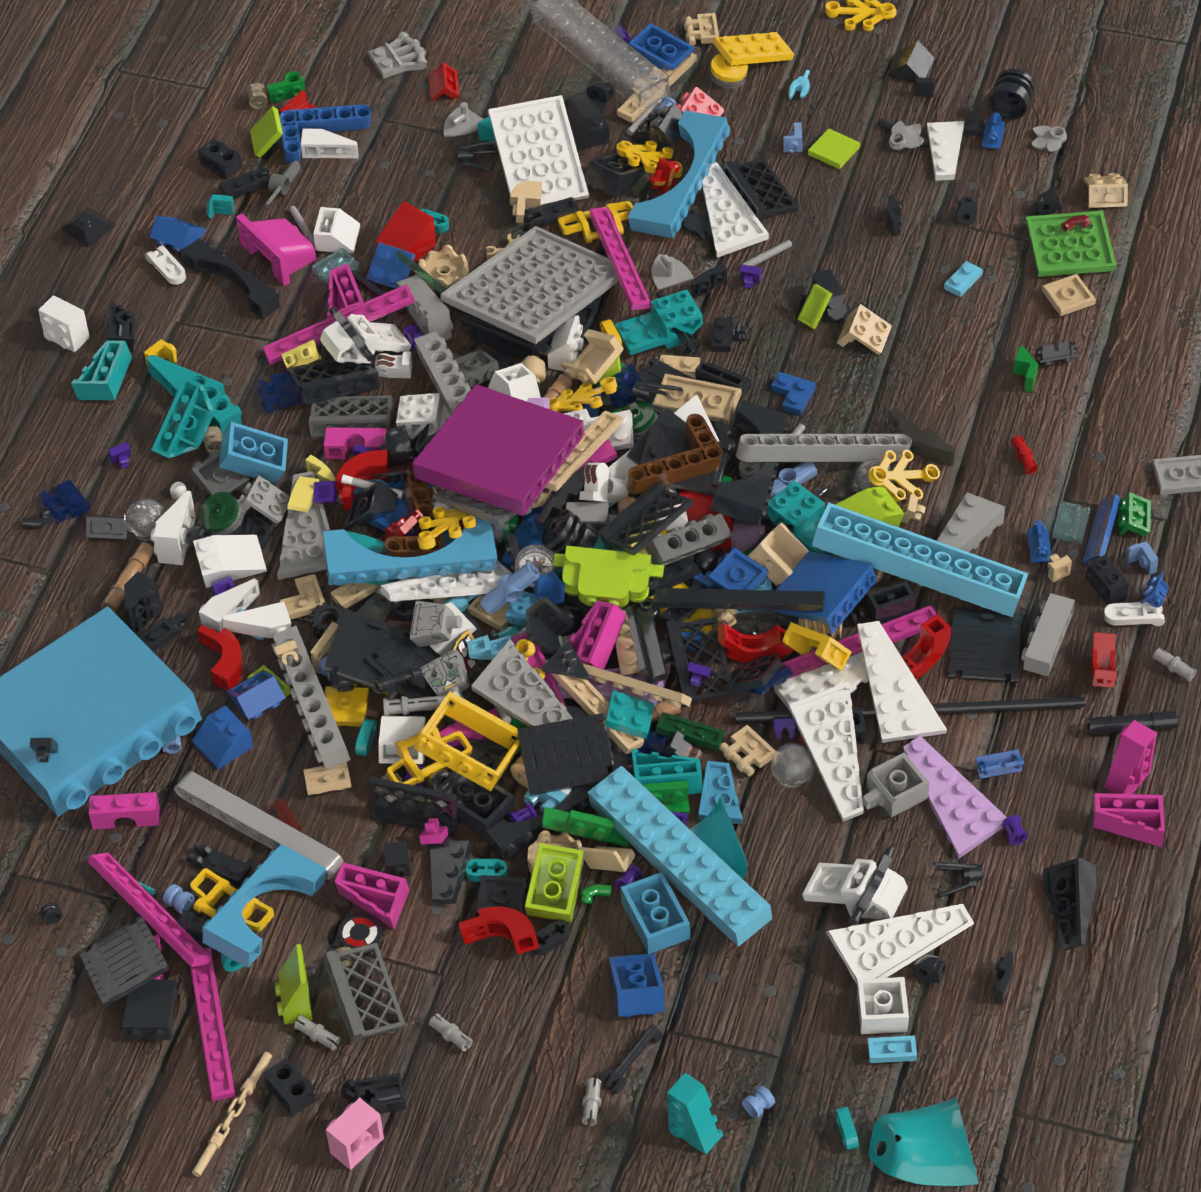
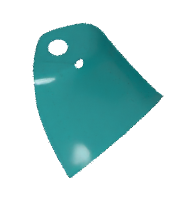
M720 796L716 807L710 814L690 830L743 879L747 874L746 858Z
M957 1097L924 1108L886 1114L875 1122L870 1141L869 1156L872 1162L884 1173L922 1185L964 1186L979 1184ZM895 1135H899L901 1137V1140L899 1142H896L894 1137ZM880 1141L886 1143V1151L882 1156H878L876 1153V1147Z

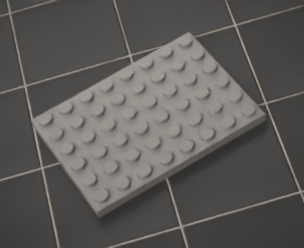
M535 226L441 293V301L531 343L537 344L619 281L607 257Z

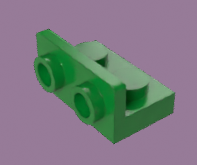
M1129 492L1124 498L1120 499L1117 509L1118 519L1116 525L1118 526V535L1122 536L1127 530L1146 537L1150 533L1151 501Z
M687 780L643 784L669 811L690 813Z

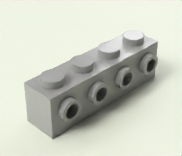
M1050 593L1048 600L1043 601L1040 610L1042 615L1041 617L1037 616L1034 624L1036 630L1030 633L1028 638L1029 647L1024 648L1021 660L1024 661L1023 670L1049 676L1072 618L1075 600Z

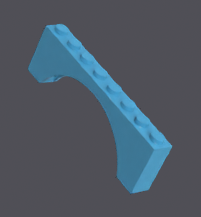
M684 111L678 126L680 136L691 145L695 152L692 166L683 180L667 193L649 201L635 203L628 216L632 231L674 238L676 232L680 230L683 218L688 214L690 205L694 203L695 195L701 189L704 178L708 176L711 165L715 163L716 155L722 149L725 138L729 136L730 126H728L726 117Z
M475 518L476 526L464 528L462 535L446 547L427 555L406 558L386 556L368 550L354 541L344 529L323 531L322 543L328 585L339 586L347 583L361 584L368 581L383 582L390 579L404 580L412 577L426 578L434 575L447 576L456 573L468 574L470 572L496 570L497 553L492 525L490 522Z

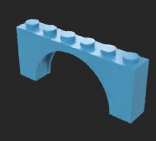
M281 844L276 850H272L269 853L267 860L263 864H259L256 867L254 874L250 878L247 877L244 880L241 888L231 894L228 902L218 908L215 916L205 922L202 928V942L249 968L261 954L263 939L257 936L244 921L242 911L247 903L256 896L272 890H294L312 897L325 883L326 868Z

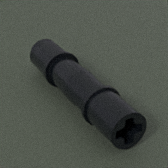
M1152 711L1150 714L1087 718V729L1089 735H1113L1114 732H1121L1125 726H1129L1134 720L1153 731L1177 728L1176 711Z

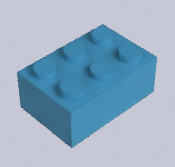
M230 422L222 434L219 467L253 478L261 476L270 483L277 484L286 469L288 439Z
M663 872L621 887V903L648 955L690 939V923Z

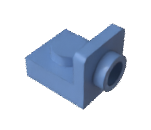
M801 122L794 123V130L790 131V136L783 137L784 152H802Z
M1147 541L1128 547L1126 557L1128 563L1139 561L1140 566L1145 568L1149 575L1157 572L1158 557Z

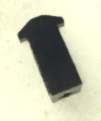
M831 269L813 273L812 287L814 284H818L832 293L822 314V322H842L850 314V308H846L844 304L843 291Z
M110 303L108 341H125L129 351L133 353L135 316L131 311L124 310L121 305Z
M401 1073L353 1080L352 1078L342 1085L341 1095L349 1103H354L359 1098L366 1102V1098H371V1102L367 1104L379 1114L406 1110Z

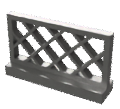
M392 395L346 396L314 402L311 406V416H309L310 437H325L326 428L336 427L387 428V431L391 429ZM360 403H366L363 407L358 406ZM379 403H387L382 407L378 405ZM317 404H326V406L320 408ZM339 404H346V405H345L344 407H342V408L339 407V406H337V405H339ZM352 408H353L354 410H356L355 412H353V413H351V414H350L349 412H347L348 410H350V409H352ZM374 408L376 411L370 413L367 410ZM331 409L335 410V412L332 414L328 413V411Z
M443 489L435 494V501L497 526L502 525L517 515L502 508L490 509L499 507L485 502L474 503L479 500L468 496H458L462 494L448 489ZM531 507L528 509V511L525 513V515H527V514H529L530 512H532V508H531Z
M377 943L335 953V950L325 953L323 964L351 1044L359 1043L363 1038L405 1028L406 1024ZM373 951L376 957L374 963L372 964L362 959L363 953ZM349 957L356 962L352 969H349L342 965L340 959ZM358 963L370 968L366 977L354 971ZM373 970L382 975L383 980L381 984L368 979ZM351 976L363 981L359 990L349 986L348 980ZM365 983L377 989L373 998L361 992ZM379 991L389 995L390 1001L388 1005L376 1000ZM358 996L370 1002L366 1011L356 1006L355 1001ZM372 1004L384 1009L380 1018L368 1013ZM387 1011L396 1016L398 1023L389 1024L383 1021ZM365 1017L377 1023L374 1029L364 1030L362 1022Z

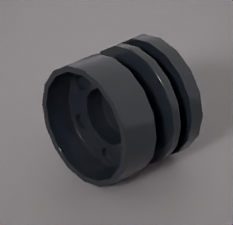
M1008 69L1001 72L996 79L994 89L989 98L991 110L994 113H999L1003 119L1015 120L1023 117L1027 112L1034 93L1035 84L1033 79L1021 70Z
M564 509L548 524L543 533L541 543L553 553L565 554L566 546L592 548L597 538V530L585 521L580 522L579 516L574 515L569 509Z

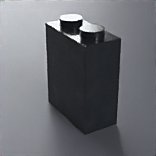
M151 980L127 994L122 1025L125 1039L134 1041L141 1039L155 1041L172 1040L179 994L176 980Z

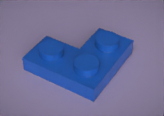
M778 372L771 385V391L787 395L782 404V410L800 416L816 389L815 382Z

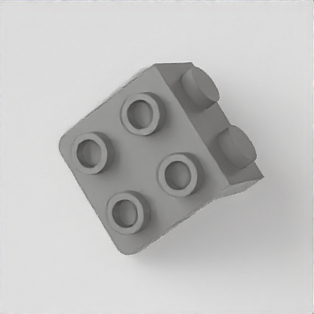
M258 476L252 484L247 483L242 490L243 494L237 500L239 504L238 517L241 518L251 506L273 522L279 523L288 508L290 496L279 490L269 481Z

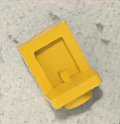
M162 339L144 352L145 359L154 355L164 360L167 358L173 363L177 362L176 348L171 343H167Z

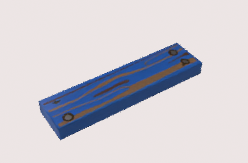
M1117 494L1099 501L1083 559L1086 565L1089 561L1106 553L1120 502V497Z

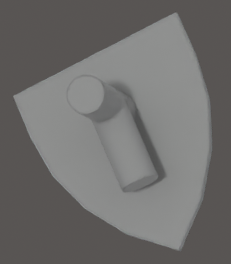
M462 102L446 119L443 127L444 137H456L473 133L478 130L477 123L484 119L470 111L466 102Z
M659 254L654 260L652 279L658 290L694 279L689 269L673 257Z

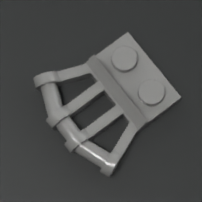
M401 32L398 38L390 44L385 43V46L368 51L369 58L383 79L404 71L423 70L427 67L426 51L423 47H420L418 40L410 38L406 32Z

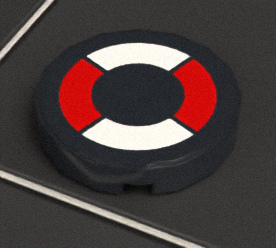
M358 913L350 915L342 921L338 927L337 937L340 947L353 949L377 943L379 947L383 939V930L381 923L375 917L369 914ZM373 951L365 952L363 955L370 954Z

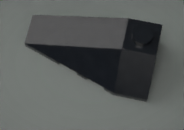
M583 92L568 96V120L577 151L610 143L609 125L603 113L588 94Z
M1075 858L1043 869L1044 892L1046 897L1050 899L1052 905L1050 910L1056 917V928L1064 950L1085 945L1097 887L1096 865L1081 858Z

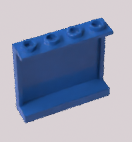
M808 551L792 570L791 575L776 590L825 591L823 611H766L769 620L777 621L782 614L826 623L829 633L833 634L876 582L872 564Z

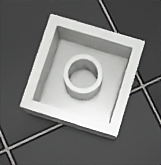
M54 295L38 310L43 334L47 340L76 352L90 338L84 310Z
M905 978L858 979L857 1000L861 1034L908 1032L909 1014Z

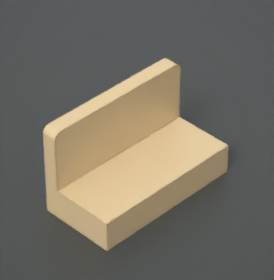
M596 846V848L582 847L580 849L584 851L583 858L590 869L626 872L636 856L632 849Z

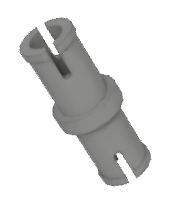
M1161 647L1153 655V659L1166 666L1169 672L1177 673L1188 682L1196 674V669L1191 668L1182 662L1180 657H1174Z
M435 1014L431 1018L429 1026L441 1033L443 1039L447 1042H453L462 1051H466V1048L469 1049L473 1040L462 1033L457 1025L454 1023L450 1024L439 1014Z
M303 1015L297 1018L302 1024L296 1021L294 1024L295 1029L308 1035L313 1042L318 1041L332 1051L337 1048L334 1043L339 1045L340 1037L325 1030L323 1025L313 1023Z
M594 1078L587 1079L586 1094L582 1099V1105L584 1106L582 1123L587 1125L590 1118L589 1126L597 1124L598 1108L601 1106V1098L599 1097L601 1080L597 1078L594 1086Z

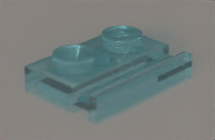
M341 248L312 265V271L320 279L326 281L329 286L330 270L348 263L351 271H356L360 268V263L355 261L354 257L344 248Z
M1061 501L1052 538L1071 542L1076 540L1082 544L1091 507L1086 509L1081 508V505Z

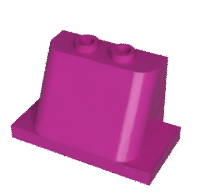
M243 214L236 216L240 245L250 254L257 252L258 249L271 262L273 276L283 286L290 283V274L316 260L315 249L306 235L303 236L298 228L285 218L251 222Z

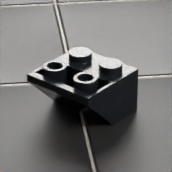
M675 104L668 107L664 106L657 113L652 112L646 118V124L638 130L639 134L635 140L645 145L646 141H654L657 143L656 148L659 149L673 144L680 134L678 122L683 112Z
M139 571L124 584L125 609L130 629L135 634L143 630L162 610L157 582Z
M894 580L870 588L861 599L873 622L879 621L880 624L912 613L915 609V595L908 583L901 580Z

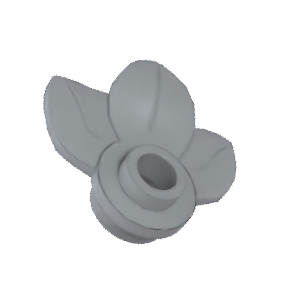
M898 121L892 127L889 145L894 150H901L903 148L913 149L924 142V139L920 137V124L906 127L902 121Z
M1049 126L1034 127L1033 132L1038 137L1031 145L1037 149L1047 148L1049 152L1060 149L1061 143L1066 141L1067 133L1064 128L1059 126L1053 128Z

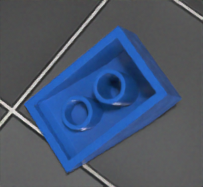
M650 23L629 42L628 59L641 67L673 71L695 50V47Z
M654 953L649 955L638 954L609 957L618 1016L632 1017L639 1014L654 1015L659 1012H665L664 987Z

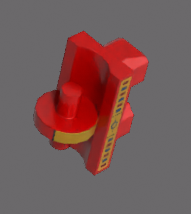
M660 158L656 173L651 174L649 177V181L653 184L652 188L661 192L662 195L673 189L676 184L673 176L679 172L680 166L674 161L668 162L666 159Z

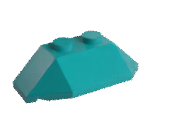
M184 376L151 449L152 451L167 458H173L199 449L215 413L203 384Z

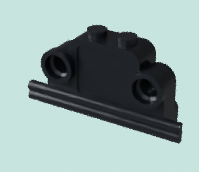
M464 312L459 318V321L469 325L472 340L495 349L503 347L507 354L524 360L528 356H538L542 360V356L547 355L552 349L553 331L537 344H534L469 313Z

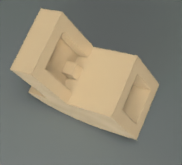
M524 181L513 188L510 195V205H513V216H516V223L523 224L525 207H540L542 182Z

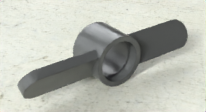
M292 161L282 175L276 173L271 175L268 189L274 193L264 205L266 209L277 194H287L290 183L300 171L298 161Z

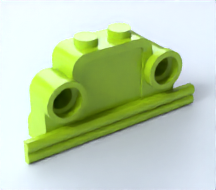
M566 546L565 554L555 553L553 566L564 567L562 582L565 585V592L573 596L578 595L579 600L588 606H593L596 601L612 603L617 607L626 606L629 600L632 602H642L649 595V578H663L664 565L651 564V555L637 553L634 556L626 552Z

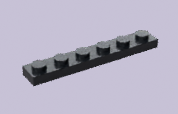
M690 557L664 567L663 578H649L648 597L655 594L656 588H671L700 575L699 567ZM629 600V603L626 606L618 608L622 610L625 607L635 604V602ZM585 603L577 606L578 612L583 619L593 606H588Z

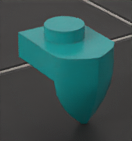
M213 194L209 197L206 204V213L209 218H212L214 214L233 215L235 211L233 196Z

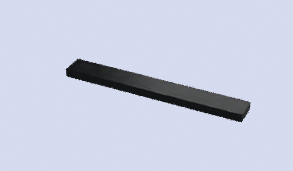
M656 588L653 607L823 611L825 591Z

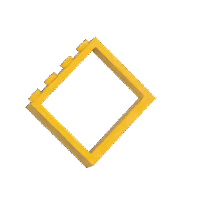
M449 691L420 732L413 748L487 790L492 791L520 748V741L516 727ZM450 701L454 702V703H455L454 706L451 705V704H449V702H450ZM445 714L509 749L495 771L431 736ZM512 736L517 737V741L512 739Z

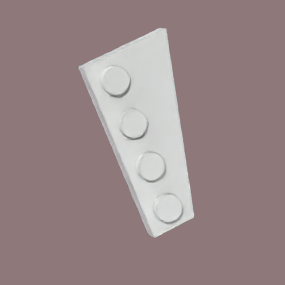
M964 121L927 123L935 181L955 179Z

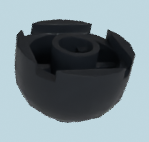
M405 424L387 431L384 436V444L380 446L381 450H388L390 462L399 466L413 462L414 457L412 456Z

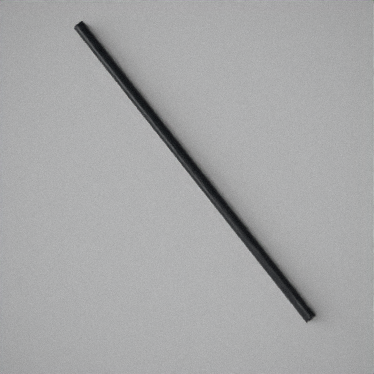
M1084 697L934 703L931 705L937 714L1084 708ZM874 706L852 707V710L855 711L862 710L863 718L876 717ZM789 710L736 713V723L773 722L774 719L793 718Z

